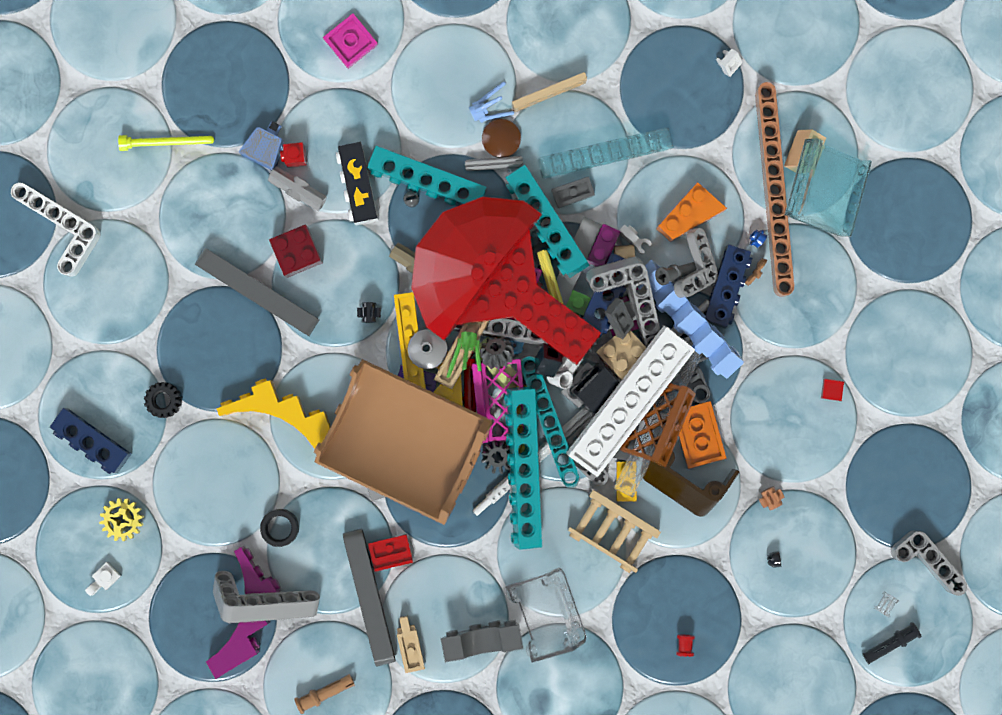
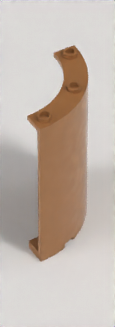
M362 359L359 365H354L351 370L350 376H352L349 388L343 403L339 404L335 411L337 416L323 442H319L314 450L316 454L315 463L445 525L456 505L455 502L459 494L462 493L480 455V448L483 441H486L493 421Z

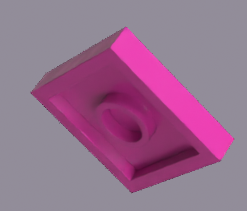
M353 13L323 37L324 41L347 69L378 45L376 40Z

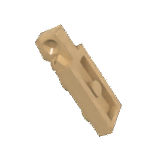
M408 615L399 618L401 628H397V638L405 673L423 670L425 665L417 629H415V625H410Z

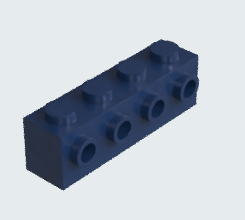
M729 244L726 246L718 270V278L713 285L709 298V306L704 314L706 316L705 319L710 324L722 328L732 324L735 315L732 313L733 307L739 303L741 295L738 292L740 287H744L747 276H744L746 268L749 269L752 263L751 251Z

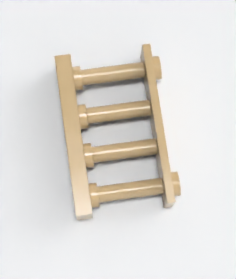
M592 489L588 495L592 498L591 504L576 529L568 527L567 530L571 532L569 536L578 542L582 539L621 563L620 568L626 572L634 571L636 573L638 569L632 566L648 539L652 537L658 538L661 532ZM603 505L608 508V515L591 540L584 536L582 532L597 508ZM620 515L626 519L624 521L625 525L608 551L600 546L599 543L613 520ZM637 526L642 529V535L627 560L624 561L616 556V553L631 529Z

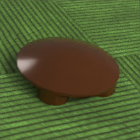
M497 119L485 127L482 133V143L490 155L498 158L509 157L518 150L521 143V134L513 122L506 119Z

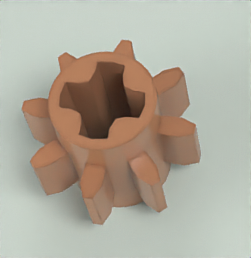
M772 486L761 492L762 498L759 501L763 508L768 507L771 511L783 505L781 499L785 498L781 489L776 490Z

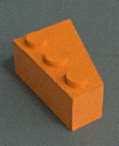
M697 182L660 223L656 230L672 242L686 234L689 230L723 213L727 208Z

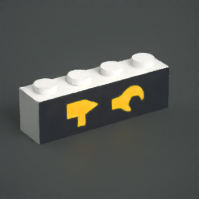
M361 141L338 146L339 152H336V159L338 164H342L343 171L340 172L342 183H346L347 190L344 191L346 202H350L351 209L348 210L350 222L354 221V224L357 226L379 221Z

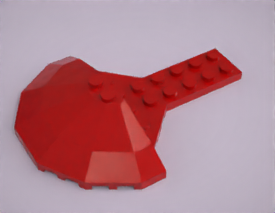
M480 197L444 211L416 246L411 288L426 327L443 341L446 340L456 325L514 318L577 366L601 335V332L537 285L530 230L542 214L525 201Z

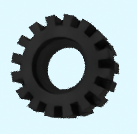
M158 382L155 385H151L149 390H146L144 406L147 407V411L151 415L158 418H168L179 411L178 408L182 405L180 404L182 397H180L181 393L177 390L176 386L166 382ZM162 392L167 393L170 397V403L165 408H161L156 404V397Z

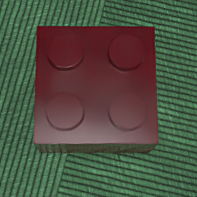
M306 224L269 239L282 273L286 278L323 263Z

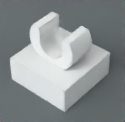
M733 49L729 52L724 50L723 54L725 57L722 60L716 59L724 74L729 77L743 63L738 52Z

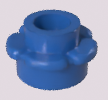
M755 230L750 235L751 246L754 245L758 248L764 243L767 238L764 230Z

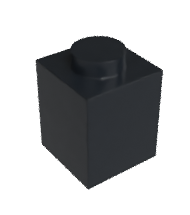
M543 343L535 357V373L554 378L563 363L562 354L550 345Z

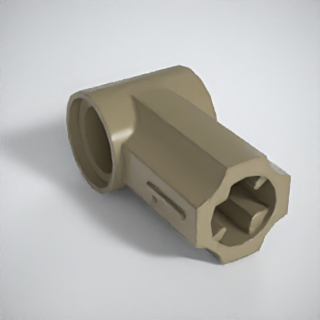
M397 242L389 257L406 267V270L413 274L415 253Z

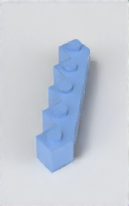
M650 260L645 267L652 295L656 301V308L661 313L666 312L675 323L673 325L680 334L684 332L690 337L693 343L692 347L698 354L703 353L708 357L712 364L710 368L717 375L722 374L727 379L744 363L740 354L724 340L725 337L719 330L705 319L706 316L696 305H693L687 297L679 298L675 294V284L672 281L667 285H660L656 281V270L661 267L653 260ZM644 284L638 285V288L641 289Z

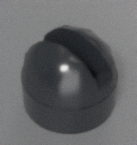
M779 551L772 552L767 556L769 566L774 568L782 567Z

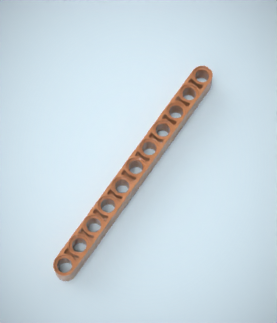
M765 82L756 90L755 100L773 290L777 296L785 297L794 290L793 266L776 89L772 83ZM761 89H767L770 92V96L764 97L761 94ZM763 109H770L772 116H765ZM766 127L773 130V136L766 135L764 131ZM773 147L775 155H769L766 148ZM769 166H774L777 169L776 175L769 173ZM770 186H777L779 194H773L770 191ZM773 205H778L781 208L780 214H775L772 211ZM775 224L782 226L783 232L781 234L774 231ZM779 243L784 246V253L776 251V244ZM779 263L785 264V273L779 272L777 268ZM781 282L788 285L786 293L782 292L779 288Z

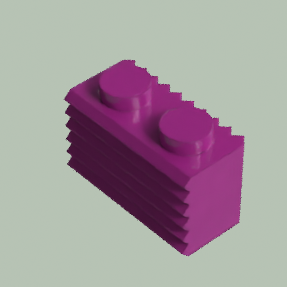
M603 224L587 257L588 263L596 267L606 265L621 231Z

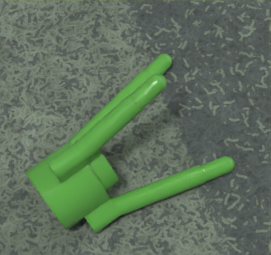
M461 333V338H458L457 347L446 375L447 378L451 376L460 349L464 350L462 369H466L468 353L473 351L475 347L477 370L481 371L480 340H477L476 333Z

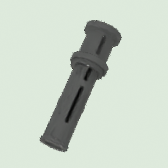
M694 262L680 266L672 264L668 268L661 267L657 269L655 278L660 285H667L670 281L676 282L697 269Z

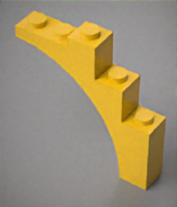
M266 378L256 381V386L251 387L254 395L251 396V393L239 396L240 400L235 402L228 400L220 403L221 407L216 408L219 416L253 411L278 417L301 432L314 449L319 442H323L331 428L325 411L320 412V409L308 413L309 417H306L299 396L294 397L293 394L282 397L283 401L280 402L273 381H267Z

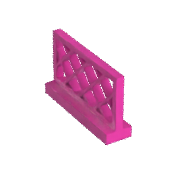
M512 359V363H507V365L517 363V373L514 377L504 371L506 367L499 369L500 372L492 379L486 374V366L483 362H481L480 372L477 370V363L474 362L472 364L477 414L490 420L492 418L495 421L491 425L486 441H483V443L506 440L505 434L508 432V427L499 419L507 412V407L505 408L497 400L503 392L507 394L506 389L512 381L519 388L524 387L521 359ZM501 373L510 379L505 388L495 381ZM492 384L502 390L496 399L488 393V388ZM494 403L504 410L498 418L490 412V408ZM496 423L506 430L501 436H493L492 428Z

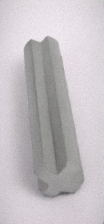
M521 156L470 159L465 161V169L467 171L520 168L523 166V158Z

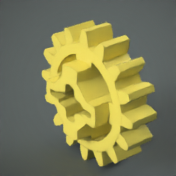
M121 498L117 499V503L113 500L110 501V507H103L106 513H100L104 520L100 521L99 524L105 525L102 532L108 531V538L114 535V541H118L120 537L122 541H127V536L133 539V532L136 534L140 533L138 526L144 525L140 522L144 515H139L142 509L135 508L136 502L129 504L130 500L128 498L124 502H122ZM121 506L117 513H111L115 508ZM130 510L132 511L134 518H132V516L130 515ZM123 516V519L129 522L121 523V521L115 517ZM109 521L112 522V524H113V526H114V529L111 527ZM132 526L128 532L123 533L125 527Z

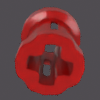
M678 634L679 646L676 655L694 656L692 647L695 636Z

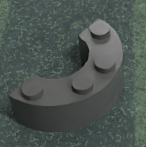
M500 620L489 622V626L481 627V624H474L469 626V630L446 632V636L440 638L445 662L462 660L488 652H509L524 649L519 623H516V620H510L501 624Z

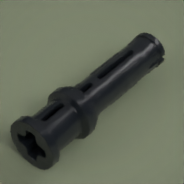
M911 622L910 626L901 631H895L893 637L862 653L869 665L900 646L906 647L907 643L915 638L920 639L922 635L916 625Z

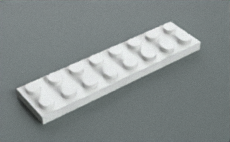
M663 326L566 454L598 477L695 349L669 328Z

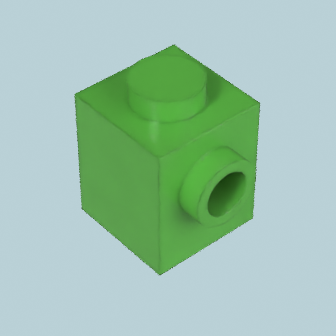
M573 290L566 307L583 318L591 297Z

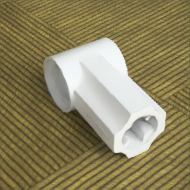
M563 357V363L554 378L547 376V381L563 389L569 388L573 382V374L582 360L576 366L566 357Z

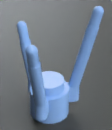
M505 82L496 86L481 99L472 103V106L468 107L474 121L480 120L482 123L486 120L514 114V111L485 116L488 114L486 108L502 100V96L485 104L483 102L505 86Z

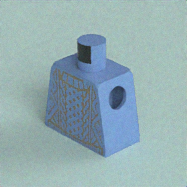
M271 121L267 130L257 127L242 146L239 153L273 170L278 165L280 150L283 149L284 141L277 136L282 126Z

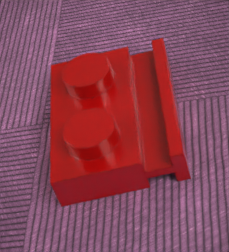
M407 534L368 543L374 572L413 563Z

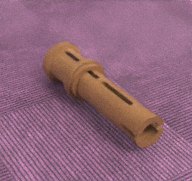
M348 674L321 689H312L308 694L300 698H294L299 712L304 714L306 710L314 706H320L322 701L355 686L351 675Z

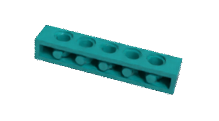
M375 146L367 167L371 171L370 174L372 176L390 178L389 182L393 184L408 185L407 188L412 191L418 192L422 190L426 192V196L437 199L438 196L445 199L444 202L455 206L456 203L462 205L484 197L487 190L486 186L379 146ZM389 162L395 164V168L392 171L384 169L385 165ZM411 169L414 174L411 178H405L403 172ZM424 176L432 178V182L429 185L421 183ZM442 183H448L451 186L447 192H442L439 188ZM467 190L469 196L466 199H461L458 197L459 191Z
M523 165L505 177L508 181L506 187L512 195L514 193L517 195L518 200L525 201L530 206L536 202L540 203L537 211L542 216L535 223L539 230L536 234L542 243L546 241L549 245L547 251L552 259L557 258L560 264L557 267L562 275L567 274L571 278L590 266L527 166ZM523 187H530L527 194H521ZM549 218L551 220L550 224L545 227L541 226L542 221ZM554 235H561V239L559 242H552V237ZM571 251V256L568 259H562L563 252Z

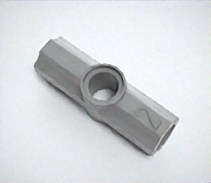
M277 166L269 175L268 181L271 184L284 190L293 199L299 202L302 201L319 212L325 204L327 197L310 187L307 182L299 177H293Z

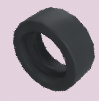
M286 509L270 511L261 521V536L266 543L273 547L289 545L296 539L299 533L298 520L292 512ZM277 516L287 518L291 524L289 536L282 540L273 538L268 531L269 522Z

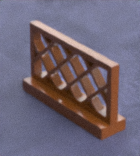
M669 383L659 396L664 395L667 403L657 407L655 402L653 404L654 410L646 413L641 420L645 421L647 428L639 432L635 428L620 450L666 467L696 393L689 387ZM672 390L679 391L677 397L670 401L667 393ZM669 407V416L662 419L660 411ZM657 414L659 421L650 426L647 418ZM661 426L663 429L661 435L654 437L652 430ZM649 432L652 440L642 444L640 436ZM637 439L639 446L632 450L628 449L630 441ZM654 444L655 450L653 455H647L644 448Z

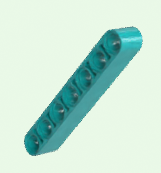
M525 357L521 361V366L527 387H531L532 383L536 380L542 382L541 388L535 390L536 412L563 484L566 487L573 488L578 485L580 477L574 460L569 457V461L566 464L558 462L559 456L566 454L569 446L543 375L535 373V368L532 371L525 370V365L528 362L535 364L534 357ZM541 399L549 401L546 408L538 407V402ZM548 417L555 419V424L552 427L545 425V420ZM554 436L562 437L560 445L555 446L552 444L551 441ZM568 473L576 475L573 483L565 481V476Z

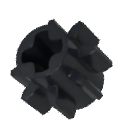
M362 302V308H357V317L362 318V323H376V318H381V308L376 307V302Z

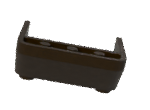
M673 451L666 467L647 460L641 470V476L644 481L699 517L706 516L714 508L740 473L737 469H732L723 483L711 481L702 490L670 468L675 460Z

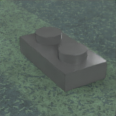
M589 176L551 189L558 209L595 196Z
M615 298L608 306L605 314L616 336L624 339L634 326V323L623 300Z

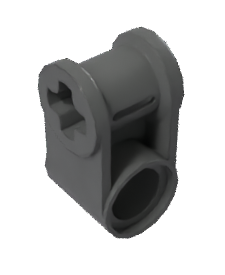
M695 365V368L686 372H679L682 382L686 387H689L693 392H696L697 389H702L705 392L704 399L700 400L695 395L693 402L697 404L706 402L710 397V390L699 365Z

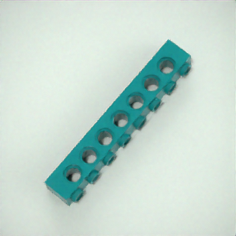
M531 387L506 389L507 394L504 395V403L507 406L508 412L505 415V423L508 426L509 433L506 434V443L509 446V454H507V463L510 466L508 483L511 485V493H509V503L512 505L510 523L513 525L511 542L519 550L541 548L542 528L535 389ZM522 404L523 411L517 414L516 408ZM520 424H523L524 430L518 434L517 428ZM521 444H524L525 450L522 453H519V446ZM522 464H526L525 471L520 473L519 467ZM526 483L527 488L521 493L520 487ZM527 503V510L521 512L522 505ZM528 523V529L522 532V526Z

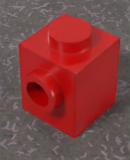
M303 142L283 144V150H280L281 161L285 162L288 168L307 166L306 149Z

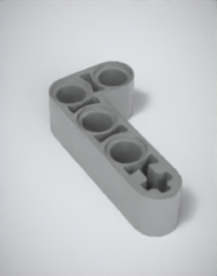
M910 531L892 546L891 556L895 560L908 562L917 555L947 592L959 596L967 591L966 581L924 532ZM918 534L921 537V541L918 545H915L913 538ZM904 547L906 550V554L904 557L900 558L898 556V550ZM929 550H932L934 554L931 560L926 558V553ZM945 565L946 573L941 576L939 568ZM949 579L958 583L957 590L953 589L955 585L951 581H949Z

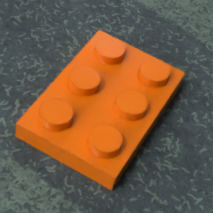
M711 401L691 406L679 434L687 469L727 459Z

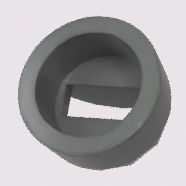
M408 191L404 195V203L408 207L417 206L419 203L418 194L414 191ZM416 196V199L406 200L408 197Z

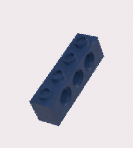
M611 253L606 264L624 260L625 258ZM622 285L608 289L613 294L611 301H606L603 298L602 294L604 291H594L582 319L601 332L600 337L603 333L607 334L611 324L608 322L606 314L603 319L596 318L595 310L600 308L605 312L615 298L623 297L627 286Z
M63 408L49 427L54 430L53 434L61 440L63 438L68 440L70 447L76 451L82 450L86 453L85 457L94 463L97 461L102 465L101 469L109 474L112 472L119 473L132 454L69 408ZM73 425L78 430L75 436L70 434V428ZM88 437H92L94 441L93 446L90 448L86 445ZM105 448L110 452V456L107 459L102 457V451Z

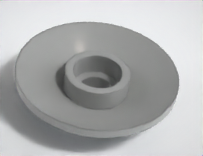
M429 329L421 330L414 334L408 344L410 360L422 369H433L439 366L447 355L446 340L443 341ZM425 345L430 346V350L428 352L423 351V347Z

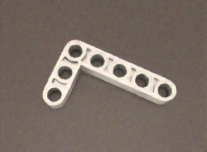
M23 183L14 184L11 188V195L14 199L74 234L73 239L58 261L57 268L61 274L73 277L77 275L100 238L99 229ZM25 188L26 194L20 198L19 191ZM42 198L43 204L41 207L36 208V201ZM55 209H59L58 217L53 218L52 212ZM76 219L75 227L70 228L69 221ZM93 229L92 237L86 238V231ZM82 245V253L76 255V247ZM71 262L72 269L66 272L65 265Z

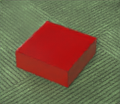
M823 379L821 399L842 401L844 382Z

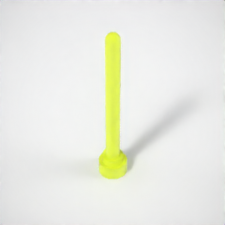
M128 135L118 136L120 151H128L132 147L212 144L214 142L213 136L132 139Z

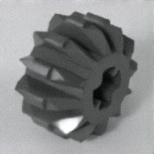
M495 336L493 340L487 338V343H482L480 350L483 364L490 369L496 367L499 370L501 366L507 368V363H512V357L514 356L511 342L505 340L504 337L498 339Z
M492 441L494 448L491 449L488 444L485 445L490 452H481L482 455L488 456V458L482 459L481 462L489 461L485 469H489L491 465L494 466L492 469L494 474L496 467H499V472L502 474L503 469L501 466L504 465L507 470L510 469L506 464L507 454H509L506 451L509 449V446L507 445L503 449L504 441H500L499 447L496 446V441ZM496 451L501 452L503 457L502 461L499 460L500 463L494 462L495 459L492 458L493 453L496 454Z

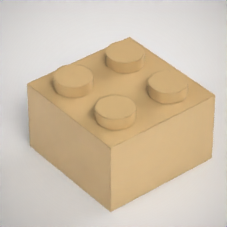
M630 330L624 339L618 338L615 335L596 352L601 361L621 382L645 351L646 347Z

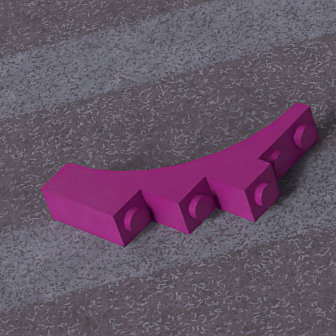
M242 546L234 551L241 565L245 594L280 592L281 586L276 578L272 579L270 576L265 580L263 579L264 573L259 565L255 566L252 560L254 556L249 548L245 549ZM269 620L238 623L230 640L217 654L206 661L215 679L260 652L258 641L250 635L270 623Z

